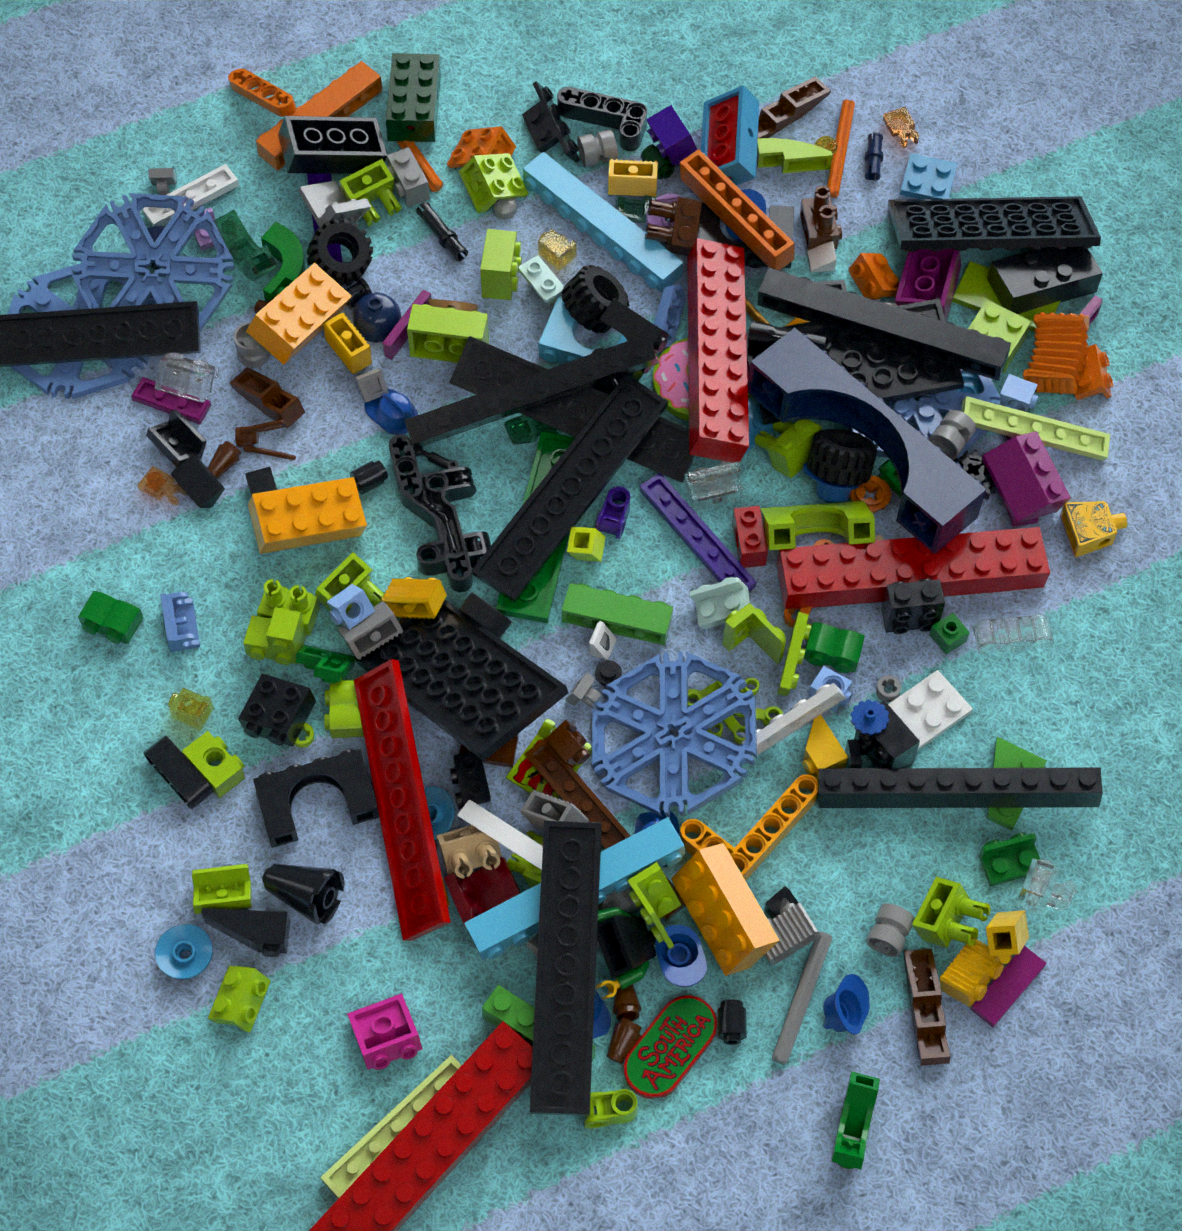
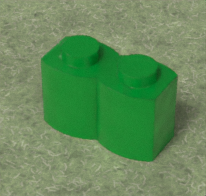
M98 591L92 592L78 615L83 630L92 635H95L97 632L103 634L109 641L115 644L120 642L129 644L144 618L138 607L125 601L116 600Z
M813 622L803 659L809 661L814 666L830 665L841 673L856 672L865 636L855 631L838 629L828 624Z

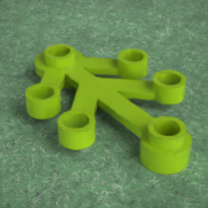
M747 678L745 680L746 685L753 684L756 687L752 690L755 696L759 692V681L755 678ZM716 681L701 691L688 689V700L695 698L699 701L723 685ZM745 687L741 689L740 692L746 693L750 689ZM774 706L768 707L765 710L756 708V720L762 721L766 727L772 719L769 717L770 713L777 715L784 713L780 708ZM735 713L723 720V722L732 732L734 741L742 744L741 742L745 740V737L740 738L737 736V733H745V726H741L734 716L744 717V715ZM718 723L715 726H713L717 727L720 730L717 733L711 732L710 729L707 730V732L715 736L721 737L723 734V725L721 723Z

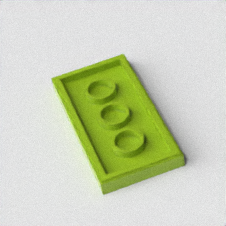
M970 261L952 302L978 312L986 300L1001 306L987 280L990 268ZM1060 301L1018 315L1032 321L1029 330L1034 332V329L1037 328L1034 323V315L1040 312L1045 314L1053 312L1055 314Z

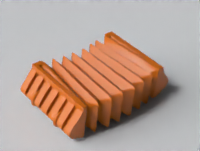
M1040 312L1034 315V323L1037 328L1034 329L1036 341L1033 343L1036 349H1032L1033 356H1030L1032 362L1027 363L1030 369L1024 370L1023 378L1038 384L1035 391L1037 393L1076 394L1078 389L1076 380H1081L1078 373L1084 371L1082 365L1086 363L1083 356L1088 355L1085 347L1088 346L1086 341L1088 335L1086 332L1089 330V315L1081 313L1078 315L1073 313L1054 314L1053 312L1045 314Z

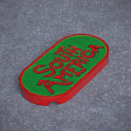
M689 995L674 998L666 1004L627 1054L624 1062L626 1082L635 1094L647 1099L668 1096L678 1087L714 1040L717 1029L715 1012L706 1001Z

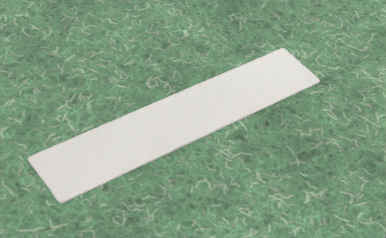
M468 800L458 813L460 818L542 870V845L478 804Z

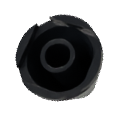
M273 864L265 870L262 878L265 890L311 922L319 925L320 923H328L334 916L341 902L336 899L339 890L344 892L345 885L343 874L335 869Z

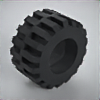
M333 219L331 224L327 221L323 224L322 228L319 227L309 243L307 255H309L307 258L308 265L317 264L341 287L344 283L347 287L352 285L353 281L357 282L371 263L373 247L369 245L372 241L370 237H365L367 232L364 228L360 231L357 228L359 224L355 222L351 225L347 219H344L342 223L339 222V219ZM330 244L345 246L352 255V261L349 263L335 261L328 253L327 246Z
M583 266L562 289V301L565 303L564 306L569 311L571 317L578 324L584 326L585 329L592 330L595 333H605L611 328L601 321L600 318L613 298L627 307L630 305L628 295L624 291L622 284L610 272L603 270L599 266Z
M843 429L820 430L814 434L807 467L814 475L831 483L848 486L862 485L871 478L878 449L870 439L852 431Z

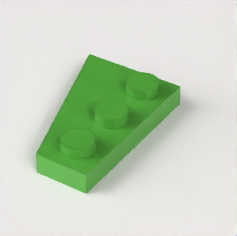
M996 738L993 768L1045 767L1047 760L1002 738ZM988 808L987 819L1012 831L1023 808Z

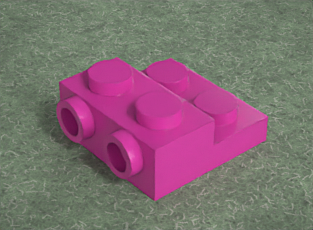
M402 993L347 1013L367 1070L372 1068L376 1070L385 1069L391 1061L398 1058L411 1059L416 1056L418 1051L423 1049Z

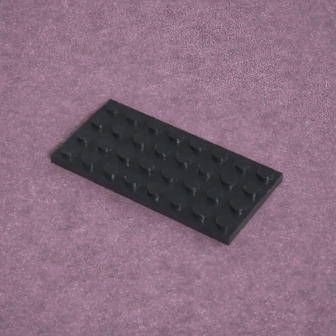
M1082 196L888 200V210L900 250L915 252L918 249H929L937 252L943 249L966 251L970 248L988 251L993 248L1016 250L1017 248L1028 247L1033 250H1039L1042 247H1053L1056 249L1079 247L1089 249L1092 246H1100L1101 236Z
M940 299L895 306L946 322ZM812 322L779 327L789 330L796 328L799 332H810L828 336L825 351L830 358L837 364L844 366L850 375L856 380L863 382L869 391L875 396L882 398L885 403L964 388L961 370L956 367ZM746 333L747 364L750 370L751 361L769 347L749 344V333ZM757 401L763 425L781 422Z
M444 600L434 619L431 617L430 619L422 617L420 619L417 617L403 618L399 621L403 629L402 634H398V637L394 636L393 640L389 639V642H385L384 645L375 648V651L371 650L370 654L366 653V656H362L361 659H357L354 656L357 664L368 672L390 659L398 660L407 702L483 761L569 693L565 684L446 600Z

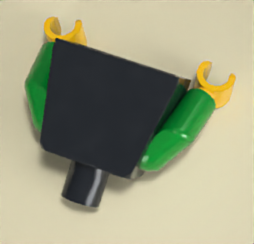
M619 907L598 911L597 940L612 978H616L615 981L607 980L597 984L596 989L604 985L608 988V994L600 998L604 1000L613 997L618 988L623 990L644 978L650 966L649 960L656 956L654 947L656 938L652 931L647 929L642 917H632L631 914Z

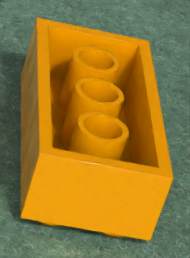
M313 263L254 316L246 332L285 365L323 330V324L343 311L352 296L317 264Z
M354 477L252 494L248 503L260 554L358 537L363 534L367 526Z
M724 843L698 850L671 878L725 976L751 968L780 941Z

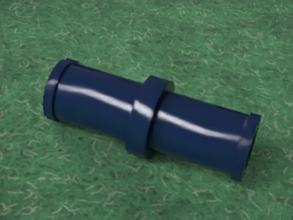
M877 132L873 133V139L871 133L868 135V149L864 157L866 161L865 178L874 181L875 175L876 180H879L881 177L880 168L881 162L884 159L882 152L883 135Z

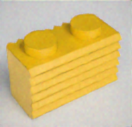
M613 159L609 160L608 195L656 197L658 162H647L646 160L638 162L637 160L628 161L627 159L625 161L622 159L620 161L617 159L615 161Z
M340 313L323 324L326 342L352 374L372 364L370 344H367V341L362 337V334H359V330H356V327L348 320L345 313Z
M392 578V582H390V586H388V590L384 593L381 601L386 603L396 618L417 617L420 619L422 617L430 619L431 617L434 619L447 594L441 581L435 578Z
M973 938L971 940L976 942L975 945H964L963 949L960 950V953L957 954L956 958H954L953 962L950 963V966L947 967L939 979L941 990L954 999L961 1001L962 1004H966L967 1007H971L975 1000H982L987 991V984L991 979L996 980L1001 975L1004 967L1003 963L999 960V956H990L988 945Z

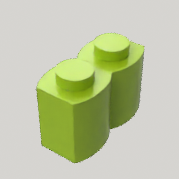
M354 680L330 683L329 690H325V705L330 706L329 714L324 715L325 730H330L331 738L364 737Z

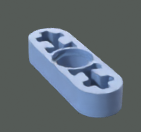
M679 284L664 288L654 322L656 326L669 334L664 348L670 347L675 341L686 300L685 291Z

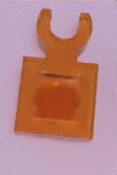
M906 107L884 113V123L893 137L900 135V144L903 148L907 147L908 138L912 139L915 144H918L919 134L915 130V122Z
M154 466L138 483L139 490L159 501L165 495L173 505L179 504L178 499L173 496L175 493L187 494L179 484H174L175 480L172 476Z

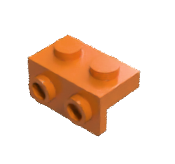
M860 253L848 271L865 298L877 300L881 297H896L900 282L883 254Z
M1096 344L1085 347L1088 355L1083 356L1086 363L1082 365L1084 371L1078 373L1081 380H1076L1078 389L1074 396L1077 400L1103 393L1106 398L1112 397L1110 388L1113 387V380L1107 372V366H1110L1106 352H1101Z

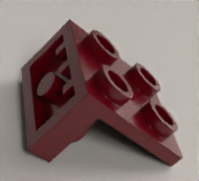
M500 857V864L496 869L491 864L492 870L483 867L472 873L469 877L460 878L454 872L444 877L463 924L521 894L505 858Z

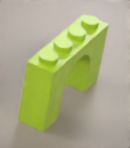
M864 501L760 508L769 550L796 548V536L812 532L840 534L845 537L849 545L875 543V517Z

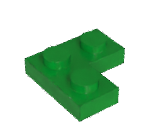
M304 645L297 652L295 663L303 664L307 669H315L314 677L322 678L323 682L337 683L341 682L354 667L355 658L352 655Z

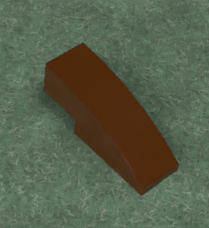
M248 367L230 382L234 390L274 421L283 419L284 424L282 426L289 428L305 413L298 397L282 390L278 382Z

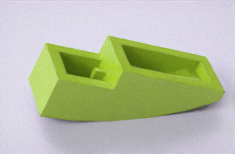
M758 138L756 161L758 168L782 166L783 174L830 170L832 151L796 140Z

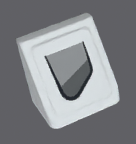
M601 621L597 623L589 641V653L597 658L608 660L617 639Z

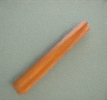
M845 99L842 102L827 187L830 189V197L833 198L839 196L855 107L853 100Z

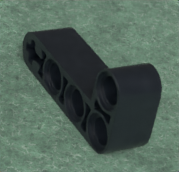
M564 87L558 91L557 106L562 112V117L620 130L619 144L623 150L635 151L640 147L647 127V107L643 103L572 87Z

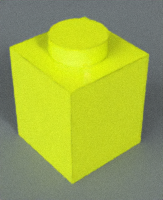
M572 527L567 552L576 560L602 562L605 536L596 528Z

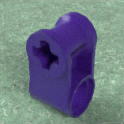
M616 486L609 490L595 524V528L598 531L615 535L616 539H621L630 512V493L626 488ZM615 501H623L624 503L618 505V504H615V503H613V502H615Z

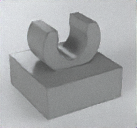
M149 169V179L152 185H157L159 195L169 194V184H177V175L174 169Z
M379 368L355 377L363 401L369 402L381 397L383 393L389 394L382 371Z
M588 673L582 676L565 701L575 706L581 700L591 707L601 695L597 690L590 687L595 678Z

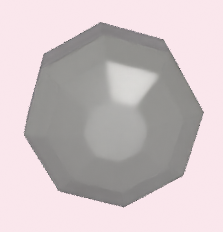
M515 198L498 199L493 204L495 216L502 220L512 218L517 212Z

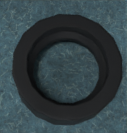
M470 593L459 608L460 611L498 638L502 637L512 623L510 619L474 593Z

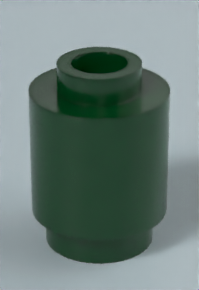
M651 144L642 151L640 157L643 162L645 160L647 162H658L657 179H667L674 173L675 165H672L667 156L665 158L661 156L657 146Z

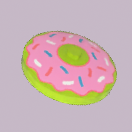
M687 337L667 347L658 357L659 363L653 369V389L655 393L668 401L666 408L668 412L678 418L689 421ZM747 364V380H748V377H749V368H748V364Z

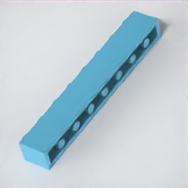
M542 152L523 168V182L529 191H535L540 195L545 204H551L563 218H568L575 223L580 232H586L598 246H604L610 251L614 259L621 260L633 274H639L644 278L649 287L652 289L656 288L663 293L665 287L673 285L683 276V262L656 240L645 239L646 232L547 154Z
M668 817L601 852L599 904L607 898V895L615 891L620 893L631 887L627 880L657 862L661 868L666 864L667 866L675 865L682 860V856L685 855V846ZM541 883L464 923L482 960L486 958L494 959L504 953L505 948L513 944L519 946L530 939V935L539 931Z

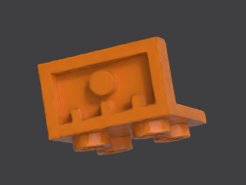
M502 126L469 129L462 134L447 165L449 168L463 167L476 155L505 153L512 155L516 145Z

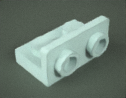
M539 255L519 266V272L545 303L548 302L555 305L558 296L562 297L563 295L562 289L564 286Z
M737 577L726 578L722 582L713 585H702L698 589L689 592L690 598L696 603L698 626L701 629L725 624L726 617L732 611H739L750 603L748 587Z

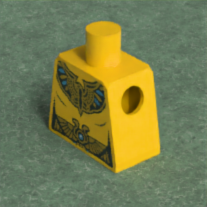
M1104 501L1064 503L1060 514L1074 557H1079L1112 545L1116 538L1117 530L1127 528L1126 515L1124 513L1111 515L1108 504Z

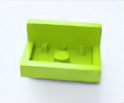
M247 864L192 870L191 876L194 886L193 908L195 914L202 913V908L238 910L252 907V885Z
M229 965L208 1019L219 1024L236 1025L244 1032H251L270 985V979L255 968Z

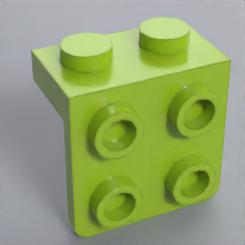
M748 603L739 611L734 610L726 617L722 645L729 652L746 638L750 637L777 665L782 662L786 637L779 627H774L767 620L766 615L761 609H755Z

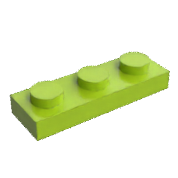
M798 612L795 619L777 691L779 695L788 696L791 689H796L799 674L795 673L796 665L802 664L805 649L801 648L803 639L808 640L811 630V624L807 623L809 614Z

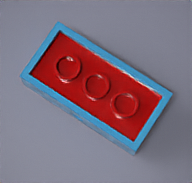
M744 85L705 101L703 108L701 152L736 186L756 178L759 100Z

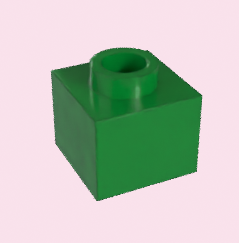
M951 613L932 626L930 636L942 651L948 654L967 642L970 632L956 615Z

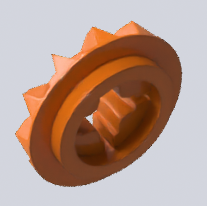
M871 475L867 483L852 489L850 499L852 501H864L874 514L880 509L884 510L886 505L890 503L891 489L884 480ZM866 491L868 493L876 492L875 499L871 497L865 498Z

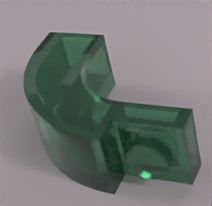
M235 210L214 220L234 263L248 279L256 281L279 267L267 246L265 245L260 248L253 241Z

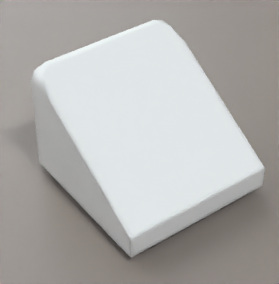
M833 241L807 251L811 273L835 271L837 260Z

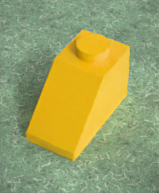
M821 715L813 720L802 761L807 774H813L818 780V769H844L848 759L847 754Z

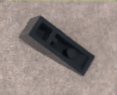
M202 908L201 914L206 924L251 949L261 952L267 957H277L279 953L287 954L290 930L288 912Z

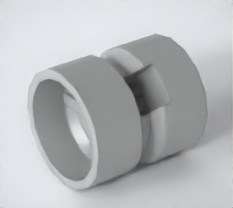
M612 130L597 132L596 137L588 134L577 138L579 156L585 168L598 165L599 160L603 163H607L611 159L614 161L618 160V149Z
M247 322L237 327L234 332L237 356L240 363L244 366L258 368L267 363L270 358V352L246 332L251 323Z
M951 410L942 419L940 426L932 433L929 441L935 446L940 447L950 459H955L975 433L976 425L967 414L958 410Z
M882 904L875 918L876 924L874 927H871L866 938L867 945L886 956H900L906 941L904 936L909 935L915 919L914 916L897 905Z

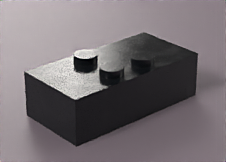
M284 116L278 133L288 173L353 174L381 159L385 162L387 158L377 118Z
M1043 247L1039 250H1032L992 261L987 280L1001 306L1016 314H1020L1058 301L1061 303L1096 293L1103 272L1088 249L1079 247H1067L1066 249Z

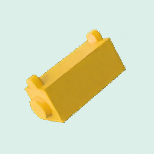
M1025 910L997 912L986 927L990 956H999V960L1003 964L1010 962L1011 955L1019 954L1029 939Z

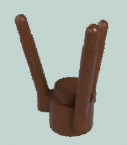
M283 419L253 426L236 427L237 447H244V453L254 452L284 459H296L295 455L254 447V444L259 443L258 432L283 428Z

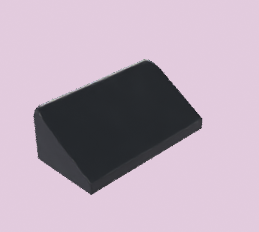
M192 454L171 473V476L200 508L213 507L225 490L223 485L196 454Z

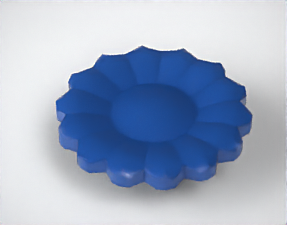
M869 699L865 702L860 701L858 705H855L850 715L852 718L851 723L855 726V730L870 736L880 734L881 730L886 729V724L889 723V712L885 710V706L879 704L878 701L872 702Z

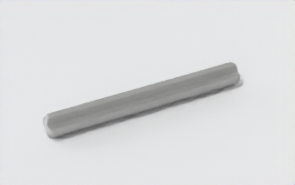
M819 932L821 936L814 940L774 1049L772 1060L779 1064L785 1065L789 1060L831 944L832 936L825 932Z

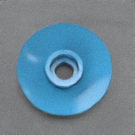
M431 786L424 788L434 840L436 841V835L446 833L450 829L455 810L450 794L440 787Z
M181 924L168 929L159 938L155 948V959L161 971L167 976L179 980L190 979L201 974L208 967L213 955V946L208 934L200 927L191 924ZM184 951L191 953L187 959L180 958V955Z

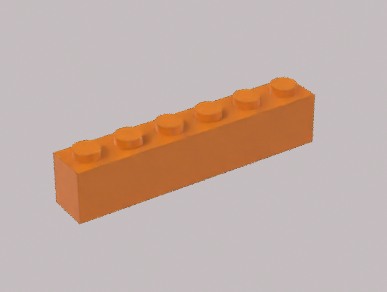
M360 61L355 66L350 67L338 79L333 80L321 92L316 93L305 104L297 107L295 112L289 116L349 117L383 91L381 76L363 61ZM283 119L255 140L258 155L277 171L286 165L278 137Z
M698 149L680 162L681 180L769 268L781 270L794 260L795 243L703 152Z

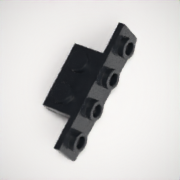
M535 81L533 86L540 102L523 113L522 116L537 149L541 153L546 152L560 142L565 154L575 163L579 162L580 158L577 154L579 148L568 135L571 131L560 118L562 112L552 101L554 98L552 91L547 86L543 87Z

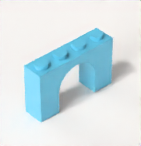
M559 296L540 338L538 347L539 357H542L545 361L551 363L556 361L564 364L590 355L594 350L583 347L574 338L579 324L571 317L569 311L564 306L565 303L562 301V297ZM622 335L615 345L626 342L627 339Z

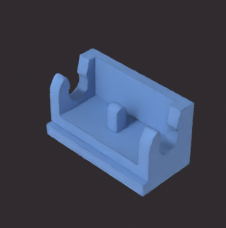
M187 592L167 595L166 593L160 594L170 651L176 652L200 647L193 599L188 598Z

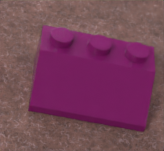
M918 249L915 252H908L895 304L900 306L940 299L947 322L961 269L960 251L943 249L936 252L929 249Z
M1037 431L1016 436L983 454L981 457L1015 524L1057 513L1064 506V503H1067L1071 498Z

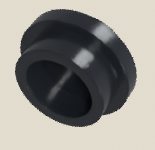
M611 660L599 663L595 669L596 680L604 686L622 676V669L619 664Z

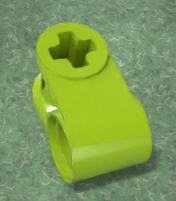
M628 1089L592 1092L590 1116H586L584 1127L593 1129L632 1121L638 1114L636 1095ZM622 1101H628L632 1104V1108L628 1111H620L617 1105ZM594 1106H596L597 1109L596 1115L594 1114Z

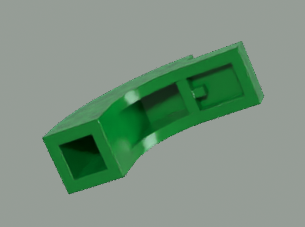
M276 221L261 237L263 252L274 257L282 264L279 272L263 289L265 301H272L306 271L300 241L292 231Z
M851 1071L831 1160L845 1169H862L880 1079Z

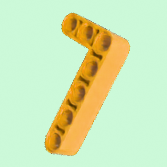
M807 774L799 776L735 848L697 819L686 820L680 829V839L685 846V850L693 856L700 849L724 843L735 864L743 870L741 874L746 881L815 804L819 791L818 780ZM806 788L809 789L812 793L807 795L801 793L799 790ZM787 807L793 809L795 812L792 814H787L783 812L782 809ZM767 827H773L778 832L771 834L766 832L764 829ZM693 832L698 834L699 837L690 839L686 834ZM751 846L757 847L760 852L750 853L747 848Z

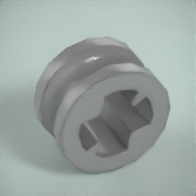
M884 676L878 681L876 694L882 701L892 702L900 695L901 683L894 676ZM888 684L892 685L894 693L892 690L890 693L884 692L885 687Z

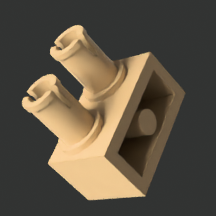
M473 825L436 835L448 875L454 872L460 878H464V874L469 877L472 874L473 868L484 867L492 870L491 864H493L494 869L500 864L502 854L499 843Z

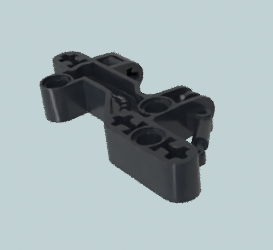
M395 435L389 441V452L401 502L405 508L432 526L436 531L438 541L423 544L418 548L416 552L418 569L423 575L427 576L447 573L451 589L459 593L466 592L473 584L472 568L475 567L481 556L491 546L487 532L462 533L456 508L450 503L469 498L476 493L477 490L471 477L472 471L468 467H460L455 460H449L434 452L429 453L423 450L421 445L412 446L410 438L406 435ZM403 450L405 456L400 457L399 451ZM423 455L428 458L429 462L445 470L422 474L419 472L416 456ZM413 487L414 494H410L408 488ZM441 487V489L435 490L433 488ZM428 558L434 559L433 561H430V562L424 561L425 559H428ZM461 569L462 577H459L457 570Z

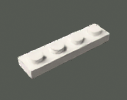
M224 164L167 195L187 196L188 200L193 199L194 205L191 207V210H194L238 187L239 182L229 167ZM145 207L142 209L143 214L153 227L168 224L175 214L174 210L170 208Z
M835 683L820 687L814 696L808 700H800L793 706L791 711L785 715L775 716L771 719L768 726L763 729H757V755L846 699Z

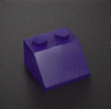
M672 105L646 119L650 127L647 130L648 135L653 143L658 141L659 144L656 146L663 158L667 156L672 165H680L682 160L698 150L691 134Z

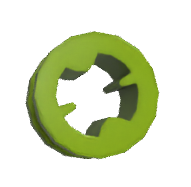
M308 723L304 724L302 730H305L309 737L305 736L306 740L300 741L298 737L294 744L299 748L310 746L314 740V730Z

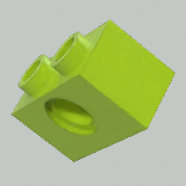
M206 731L184 748L182 753L208 781L215 795L220 799L245 779L243 772L245 766L237 755L231 756L226 751L228 747L219 736L214 738L209 731ZM213 761H222L217 766H210Z

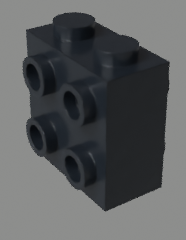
M921 579L918 582L910 583L898 581L887 585L881 608L886 633L904 634L909 630L917 629L923 632L931 631L932 626L940 621L945 605L940 579Z
M262 673L238 720L244 732L250 737L258 738L260 736L268 739L275 745L282 746L285 744L293 747L316 700L309 687Z

